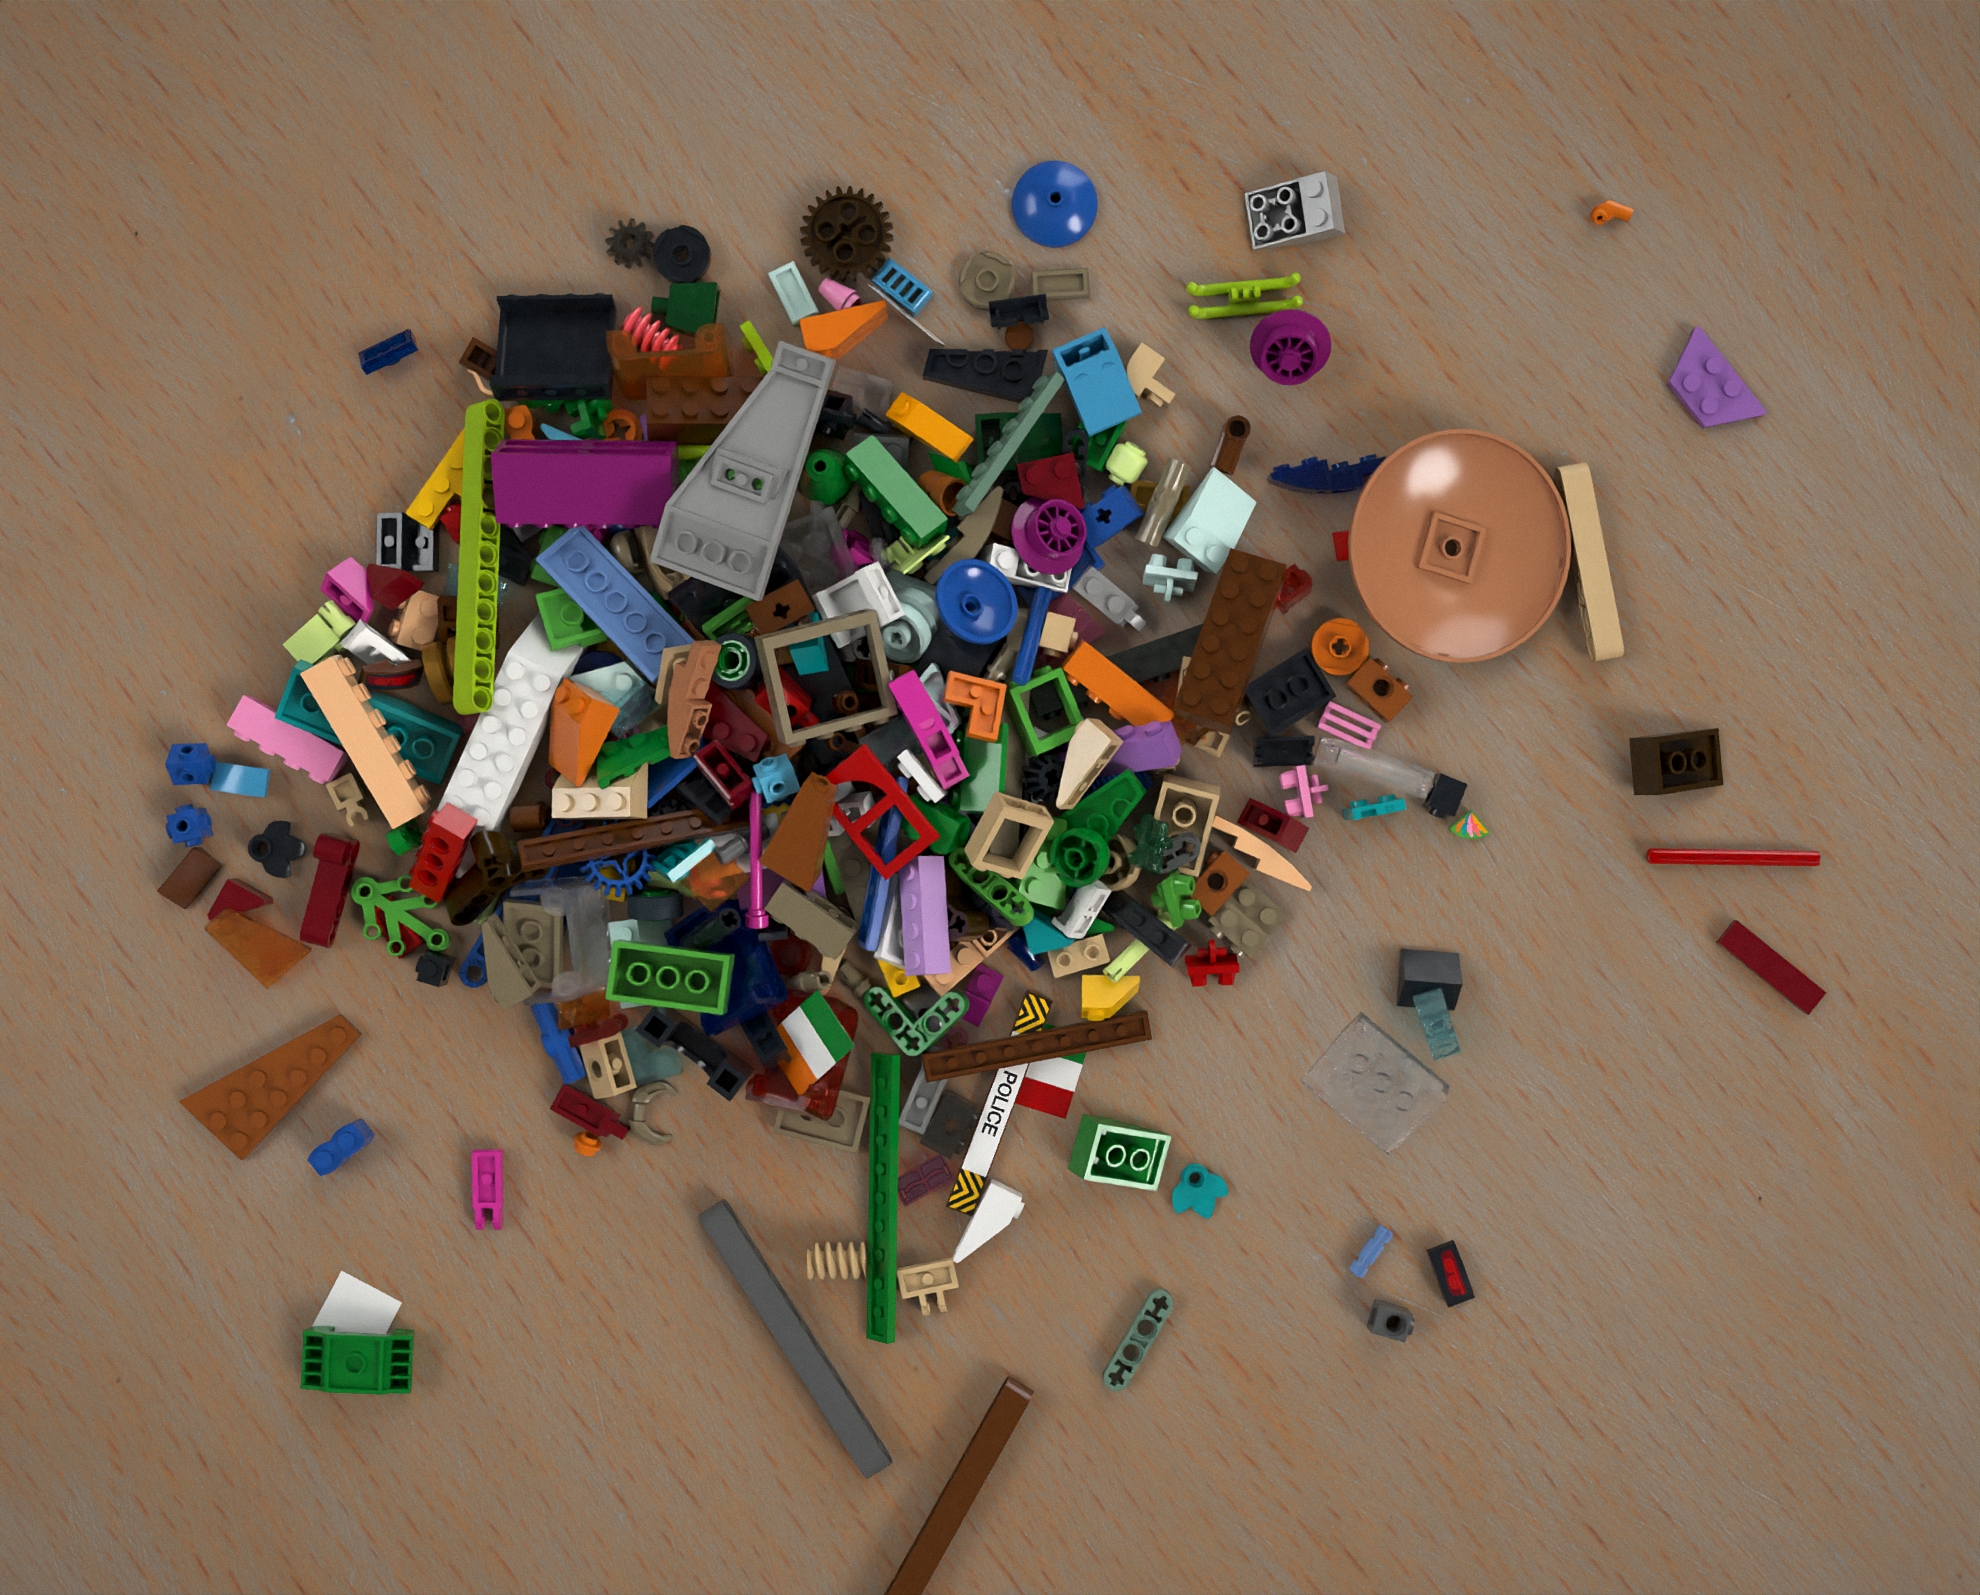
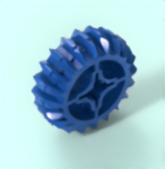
M615 819V823H620V819ZM608 820L603 821V826L609 825ZM655 848L619 854L626 856V858L622 859V870L616 860H609V857L613 858V856L602 857L595 861L593 859L580 861L587 862V864L582 865L579 869L581 873L590 871V874L585 878L586 883H590L594 879L597 880L593 886L595 891H598L604 885L606 886L604 889L605 896L610 894L611 888L616 889V897L621 896V888H625L627 895L630 896L633 893L631 885L634 884L640 891L643 889V885L639 881L640 879L650 882L651 877L645 871L655 872V867L653 864L648 863V861L657 860L658 855L648 853ZM642 855L641 867L629 878L627 863L635 859L636 856ZM612 868L617 872L620 880L608 879L601 875L597 869Z

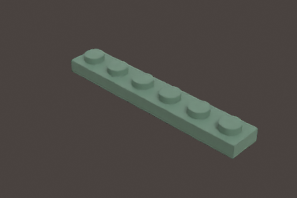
M1058 372L1048 376L1042 375L1034 383L1032 388L1035 391L1030 397L1025 398L1017 408L1019 413L1016 418L1011 419L1002 430L1004 435L1000 441L997 440L988 449L987 454L989 457L984 463H980L971 474L973 479L970 484L965 485L956 495L958 501L952 510L960 517L974 512L1065 380Z

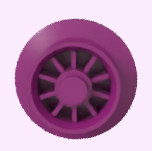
M1296 309L1280 310L1266 316L1257 324L1250 339V353L1255 365L1269 379L1281 385H1297L1307 381L1324 367L1331 353V337L1325 324L1313 314Z
M1032 497L1018 507L1012 519L1011 535L1017 553L1029 567L1043 574L1057 575L1070 570L1081 557L1087 530L1082 514L1073 504L1062 499L1047 501Z

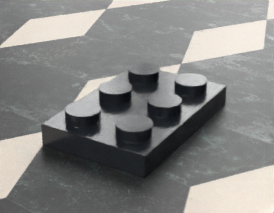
M1306 647L1248 684L1243 700L1268 740L1337 696Z

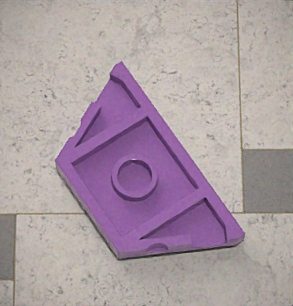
M1697 326L1694 328L1667 385L1699 426L1703 429L1753 417L1757 418L1766 414L1767 411L1701 327Z

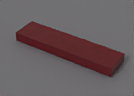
M1733 920L1716 941L1722 948L1804 1014L1809 1015L1827 993L1737 920Z

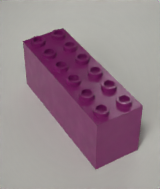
M503 439L491 453L496 523H505L506 527H521L523 524H535V527L547 528L553 524H564L566 528H578L582 524H593L595 528L611 527V524L623 525L624 528L628 529L639 528L641 525H652L653 528L659 529L665 505L680 486L678 441Z

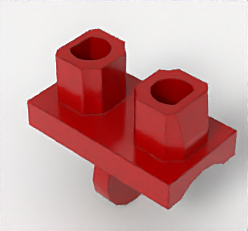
M1214 939L1208 940V948H1197V955H1185V967L1193 987L1207 985V974H1217L1218 984L1222 986L1233 985L1235 974L1240 973L1236 953H1227L1226 947L1216 948Z

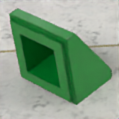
M1095 918L1086 935L1111 932L1114 930V925Z

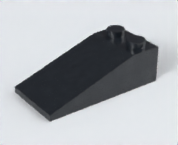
M942 621L915 672L918 678H920L931 663H936L945 683L947 674L950 671L983 678L987 671L985 669L987 664H992L1001 649L1000 640L991 644L970 643L955 635ZM955 705L960 716L965 707ZM897 707L898 714L894 715L893 718L908 726L901 710Z

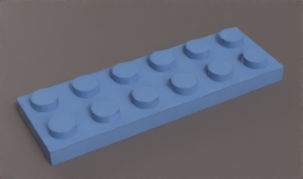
M583 525L578 528L569 529L535 559L540 567L653 685L658 682L663 648L693 643L694 640Z

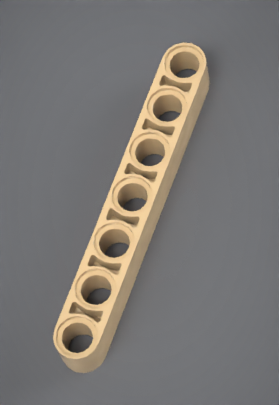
M1586 462L1556 467L1555 482L1569 520L1571 533L1570 560L1590 659L1592 662L1622 657L1624 654L1623 639L1589 466Z

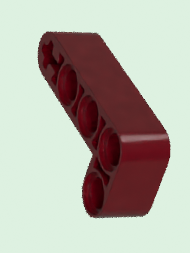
M321 833L318 836L313 856L315 859H319L300 930V941L325 948H331L333 945L359 853V840L333 833Z

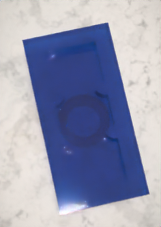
M411 329L404 330L359 352L361 368L368 375L385 366L395 365L402 358L418 351V347Z

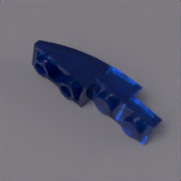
M1376 454L1367 455L1359 458L1360 463L1349 465L1348 461L1339 462L1331 465L1332 470H1329L1327 459L1318 461V457H1311L1302 460L1300 466L1290 468V464H1283L1274 467L1273 472L1267 476L1268 483L1280 488L1309 494H1335L1355 491L1363 486L1361 477L1371 475L1382 461L1386 459V456L1377 458Z

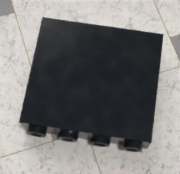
M569 293L565 295L538 294L528 296L510 294L508 296H497L500 320L495 375L490 376V388L496 400H612L617 309L612 294L576 295Z

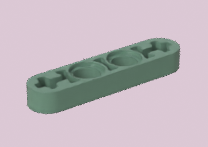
M1155 1288L1147 1295L1103 1372V1379L1110 1390L1121 1391L1126 1388L1172 1311L1173 1299L1166 1289ZM1161 1296H1165L1164 1300L1167 1305L1165 1307L1160 1306L1156 1311V1315L1160 1317L1159 1320L1152 1314L1145 1312L1147 1309L1151 1313L1155 1308L1154 1298L1160 1299ZM1142 1320H1150L1154 1326L1153 1330L1149 1334H1141L1137 1330L1138 1323ZM1129 1344L1136 1345L1139 1349L1138 1356L1134 1359L1124 1357L1123 1349ZM1120 1359L1124 1365L1131 1366V1368L1127 1369L1124 1366L1121 1371L1123 1380H1116L1113 1383L1111 1382L1110 1372L1116 1373L1118 1371L1120 1363L1116 1361Z

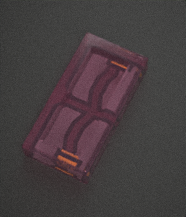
M940 1152L898 1176V1195L905 1207L955 1179L943 1154Z

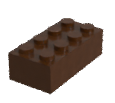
M647 376V440L678 441V445H712L764 377Z

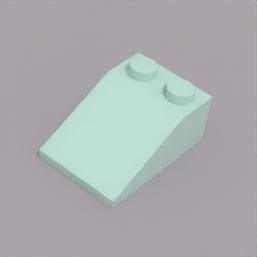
M1212 467L1162 537L1186 557L1192 559L1202 570L1217 574L1225 563L1230 548H1235L1257 502L1219 470Z

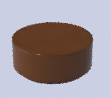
M1018 321L1017 326L1007 327L1005 341L1010 349H1024L1025 351L1033 343L1034 333L1029 324Z

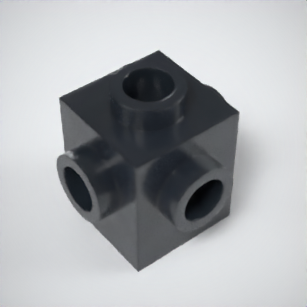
M827 389L816 424L817 433L827 437L845 439L848 430H853L857 414L853 412V396Z

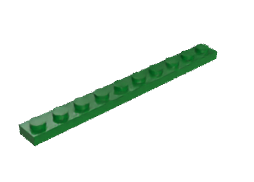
M872 1052L866 1339L889 1344L895 1342L900 1055Z

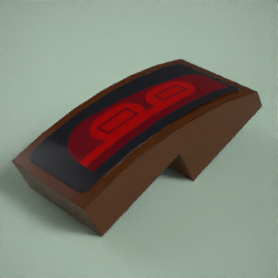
M418 658L393 666L388 659H384L363 666L358 684L363 683L367 690L371 692L397 691L412 688L420 684L424 665Z

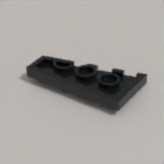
M929 349L923 372V380L1021 403L1035 391L1032 387L1042 376L1048 350L1028 352L1024 351V349H1011V351H994V349H983V351Z

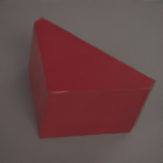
M370 563L367 566L371 598L391 610H394L422 589L424 585L422 581L402 569Z
M238 878L227 879L207 916L209 920L220 919L273 904L274 902L272 897Z

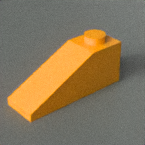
M904 392L900 393L885 414L904 433L956 463L973 441L970 435Z

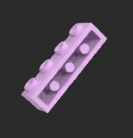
M916 856L899 870L905 976L951 973L944 856Z

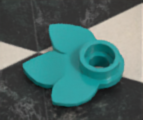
M1191 1163L1183 1168L1180 1175L1181 1182L1173 1189L1172 1204L1177 1214L1184 1212L1191 1206L1197 1214L1209 1219L1215 1208V1197L1227 1196L1228 1188L1225 1181L1219 1175L1208 1173L1207 1169L1201 1164ZM1194 1172L1200 1175L1199 1180L1196 1182L1189 1180V1176Z

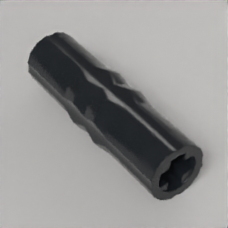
M730 907L720 910L683 935L679 940V947L706 950L715 946L740 927V915L735 909Z

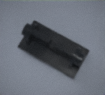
M1046 294L989 301L991 327H998V330L1002 327L1017 326L1018 321H1023L1024 324L1039 322L1044 324V320H1049Z
M864 493L858 494L876 549L885 546L887 548L896 540L898 541L901 534L896 525L889 523L882 515L880 507L875 502H870Z

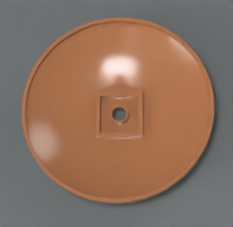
M1449 429L1437 431L1418 437L1395 450L1382 461L1365 483L1353 510L1349 528L1348 550L1350 569L1355 588L1367 612L1375 623L1402 647L1415 654L1441 662L1465 663L1487 660L1502 655L1525 642L1543 625L1554 610L1564 589L1570 566L1571 533L1564 503L1552 479L1543 467L1522 448L1507 439L1480 430ZM1448 540H1452L1457 546V551L1453 556L1448 555L1445 551V544Z

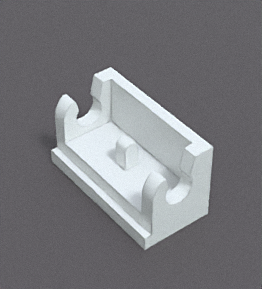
M361 619L340 643L342 647L352 652L368 665L384 659H388L393 666L411 661L404 650Z
M1099 880L1078 888L1062 915L1058 918L1054 917L1051 923L1067 937L1083 939L1112 890Z

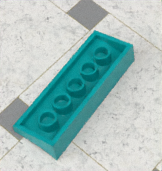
M300 659L292 669L274 718L342 745L300 673L315 665ZM369 691L371 698L368 701L373 710L378 708L384 716L386 724L383 726L388 735L393 734L397 738L401 746V750L398 752L403 760L408 759L416 771V776L440 785L465 726L385 693Z

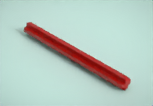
M1650 848L1647 850V862L1649 864L1819 866L1821 861V855L1818 851Z

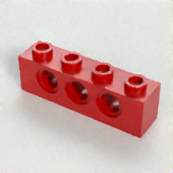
M448 802L440 812L434 810L427 822L429 827L421 838L423 844L415 855L417 860L409 871V874L413 875L409 887L440 903L444 895L454 884L478 819Z

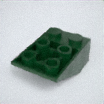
M1019 412L975 414L978 465L986 461L989 457L987 454L988 449L994 442L1000 441L1004 435L1002 432L1004 426L1011 419H1015ZM1042 413L999 476L1017 475L1015 466L1017 464L1062 455L1061 413Z

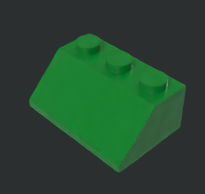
M968 723L958 725L953 731L952 739L970 776L952 785V788L949 789L948 804L951 805L952 809L959 813L983 815L994 792L1004 794L1009 724L1000 723L998 738L995 743L967 737Z

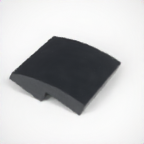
M404 512L377 513L376 565L402 569L406 572H439L440 520L433 530L430 531Z

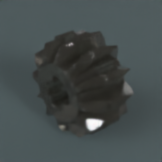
M630 218L628 225L625 226L624 222L619 220L618 225L620 228L618 230L613 227L609 229L614 237L605 239L606 244L611 246L607 253L610 257L615 256L614 262L617 265L624 262L625 267L631 269L635 261L638 267H642L641 258L644 257L646 260H651L652 258L647 250H653L654 243L650 240L654 235L651 231H646L647 226L644 222L636 226V221ZM629 239L633 240L634 247L632 248L627 247Z

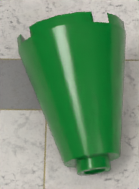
M820 448L807 454L798 486L808 500L812 503L826 506L834 505L840 499L846 497L854 481L850 480L844 471L845 455L831 448Z

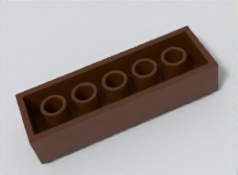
M1230 548L1173 707L1175 718L1231 735L1286 579V564Z

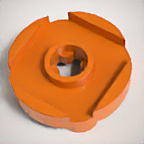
M1335 618L1320 625L1314 632L1310 643V652L1323 672L1333 676H1345L1356 671L1366 661L1369 653V640L1356 622L1346 618ZM1338 639L1343 640V645L1347 646V651H1342L1340 655H1337L1336 650L1332 649V644L1337 643Z

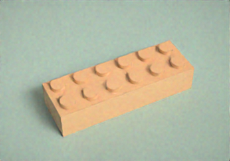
M341 654L331 656L300 673L392 829H395L424 813L430 807L428 801L431 800V796L423 784L419 786L413 776L416 775V771L408 759L404 761L398 752L401 750V746L397 738L393 734L388 735L383 725L386 724V720L378 708L373 710L368 699L371 698V695L363 683L358 684L353 674L356 673V670L349 658L343 659Z

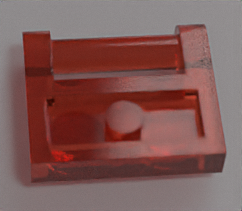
M618 1013L600 1025L597 1024L596 1020L581 1024L579 1027L574 1028V1034L568 1036L570 1048L616 1035L619 1031L626 1029L629 1024L628 1017L625 1014Z

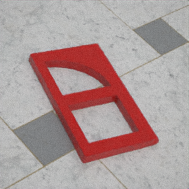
M866 744L861 745L857 751L825 776L835 786L848 781H864L876 785L887 794L854 823L836 801L832 814L885 880L889 879L934 841L939 840V833ZM896 805L921 837L886 864L861 832L892 806Z

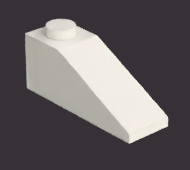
M991 1178L953 1254L952 1261L959 1263L1008 1226L1013 1217L1018 1219L1025 1204L1021 1202L1022 1193Z

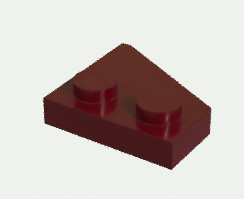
M1074 453L1015 465L1021 494L1047 501L1062 499L1073 504L1077 509L1085 508Z

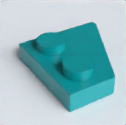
M706 838L699 846L694 840L682 844H672L657 854V860H650L648 863L653 864L655 872L673 883L685 878L690 873L692 867L717 847L711 838Z

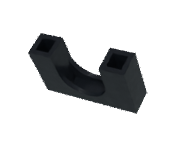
M654 1006L635 1030L656 1047L670 1046L695 1062L710 1077L706 1084L728 1101L733 1099L755 1070L674 1008Z

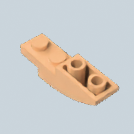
M1015 926L1013 931L988 930L986 935L970 942H958L956 947L950 949L951 973L922 975V977L940 997L944 996L1021 926Z

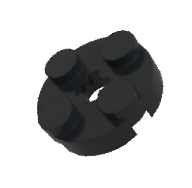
M680 225L671 230L667 229L658 236L653 246L654 263L662 277L673 284L696 283L707 273L710 267L711 249L701 232L693 227ZM684 248L688 249V260L678 262L675 252L677 250L682 252Z

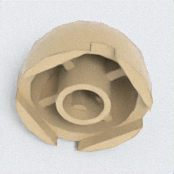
M1114 834L1108 842L1110 851L1108 868L1105 874L1098 880L1112 891H1119L1130 887L1137 880L1142 869V858L1138 847L1132 840L1123 835Z

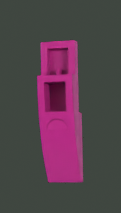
M911 670L887 683L941 788L945 790L970 776L948 729L916 672Z

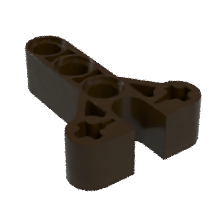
M491 830L475 833L470 838V844L476 863L444 895L451 923L455 926H464L473 922L506 888L527 880L543 878L550 872V867L522 872L518 845L516 844L511 849L506 834Z
M927 847L917 856H944L950 949L956 947L955 942H970L983 937L989 929L988 916L982 911H977L963 896L960 878L953 872L949 864V856L952 852L938 854Z

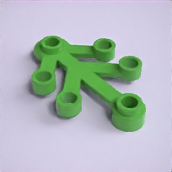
M403 875L398 880L378 883L369 877H363L355 881L351 888V895L353 900L363 907L365 919L363 935L366 939L377 940L382 935V928L377 924L376 905L385 912L389 936L387 951L390 955L401 956L406 951V945L401 938L399 921L425 938L429 949L441 952L449 947L451 937L447 931L439 928L431 929L406 912L407 910L423 907L433 909L439 903L434 902L432 905H427L425 902L426 896L423 894L422 896L392 902L382 896V894L399 890L405 893L412 892L414 889H403L401 885L404 879H410L411 881V876ZM364 886L370 888V894L367 897L361 895V889ZM371 926L377 928V934L374 937L368 935V929ZM437 934L442 937L440 945H434L432 942V938ZM395 942L401 944V950L398 953L392 951V945Z

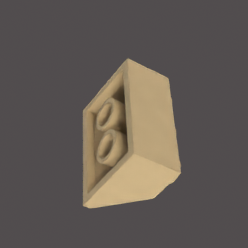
M597 761L593 762L581 787L574 785L561 774L552 788V818L563 820L647 819L648 763L646 762L635 768V774L627 778L622 774L610 780L611 785L602 790L597 781Z

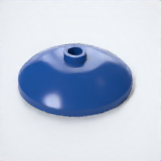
M1046 161L1031 167L1017 182L1012 197V212L1020 231L1032 242L1050 248L1065 247L1083 238L1092 227L1098 208L1097 193L1090 178L1080 168L1064 161ZM1058 195L1061 200L1058 203H1053L1050 197Z
M977 559L960 560L950 565L938 579L935 591L938 612L946 626L961 639L974 644H991L1006 636L1013 628L1018 611L1017 598L1008 579L993 565Z

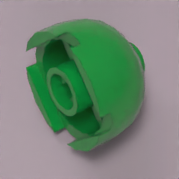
M1077 827L1064 831L1053 840L1050 847L1051 865L1055 864L1059 872L1056 875L1068 886L1080 888L1094 883L1105 874L1110 862V851L1102 835L1090 828Z

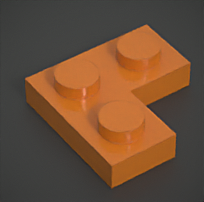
M950 671L947 674L942 702L971 709L966 732L967 737L991 743L997 741L1007 685Z

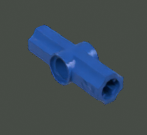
M555 995L531 1005L532 1012L542 1031L541 1040L548 1055L554 1058L565 1085L587 1076L583 1058L577 1047L579 1045L577 1035L571 1024L566 1022Z

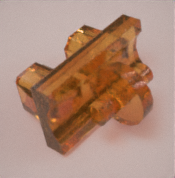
M597 989L555 1000V1006L558 1011V1029L565 1030L608 1018L611 1012L609 1000H605V990Z

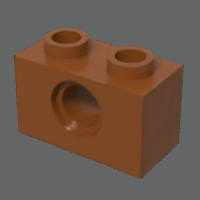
M1370 657L1343 685L1384 723H1388L1413 696L1408 692L1410 687L1402 679L1397 678L1395 680L1387 673L1389 668L1384 662L1378 658L1373 660ZM1377 680L1382 681L1386 685V693L1383 696L1376 695L1373 690V685Z
M1221 850L1219 853L1213 851L1204 861L1207 867L1198 877L1193 876L1195 891L1192 895H1187L1192 900L1200 901L1201 908L1210 916L1216 913L1251 874L1225 850ZM1212 873H1218L1222 877V884L1217 889H1211L1207 884V879Z

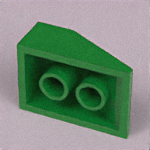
M1082 1114L1068 1169L1083 1180L1157 1191L1172 1136L1109 1118Z

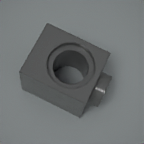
M1374 1299L1367 1328L1373 1334L1405 1342L1407 1335H1411L1413 1332L1415 1319L1412 1318L1413 1314L1408 1308ZM1390 1316H1399L1396 1326H1386V1321Z

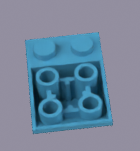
M1105 327L1052 350L1054 367L1065 378L1063 385L1089 437L1142 414L1119 354Z

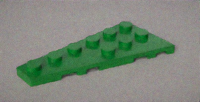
M1128 768L1077 803L1073 809H1068L1058 818L1067 820V830L1077 827L1090 828L1102 835L1108 844L1147 791L1132 769ZM1003 877L1007 882H1010V881H1012L1013 879L1016 881V878H1015V877H1011V878H1005V877ZM1066 884V898L1075 887ZM1029 901L1033 908L1050 918L1058 910Z

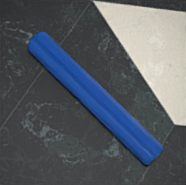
M1039 586L1035 590L1012 676L1013 682L1018 683L1020 686H1025L1030 681L1052 596V590L1044 586Z

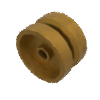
M456 636L448 638L446 647L441 642H434L424 645L422 648V659L428 682L437 701L442 706L453 703Z

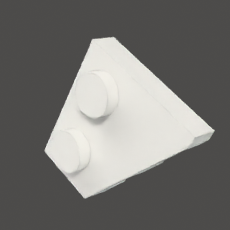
M906 749L897 756L901 761L898 764L899 769L908 779L912 776L920 784L917 790L927 802L932 799L936 803L948 794L946 790H943L933 779L932 774L909 749Z

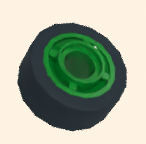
M728 633L715 640L722 647L711 678L719 686L734 690L749 689L756 685L763 677L755 638L739 633ZM738 655V657H739V664H738V666L735 668V666H734V660H735L736 656Z
M646 889L633 892L630 896L627 895L628 917L630 919L664 921L679 918L684 914L683 893L677 890Z

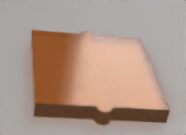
M712 851L692 867L690 873L685 878L679 881L692 893L694 900L698 899L712 913L750 878L737 866L736 859L723 866L717 860L714 851Z

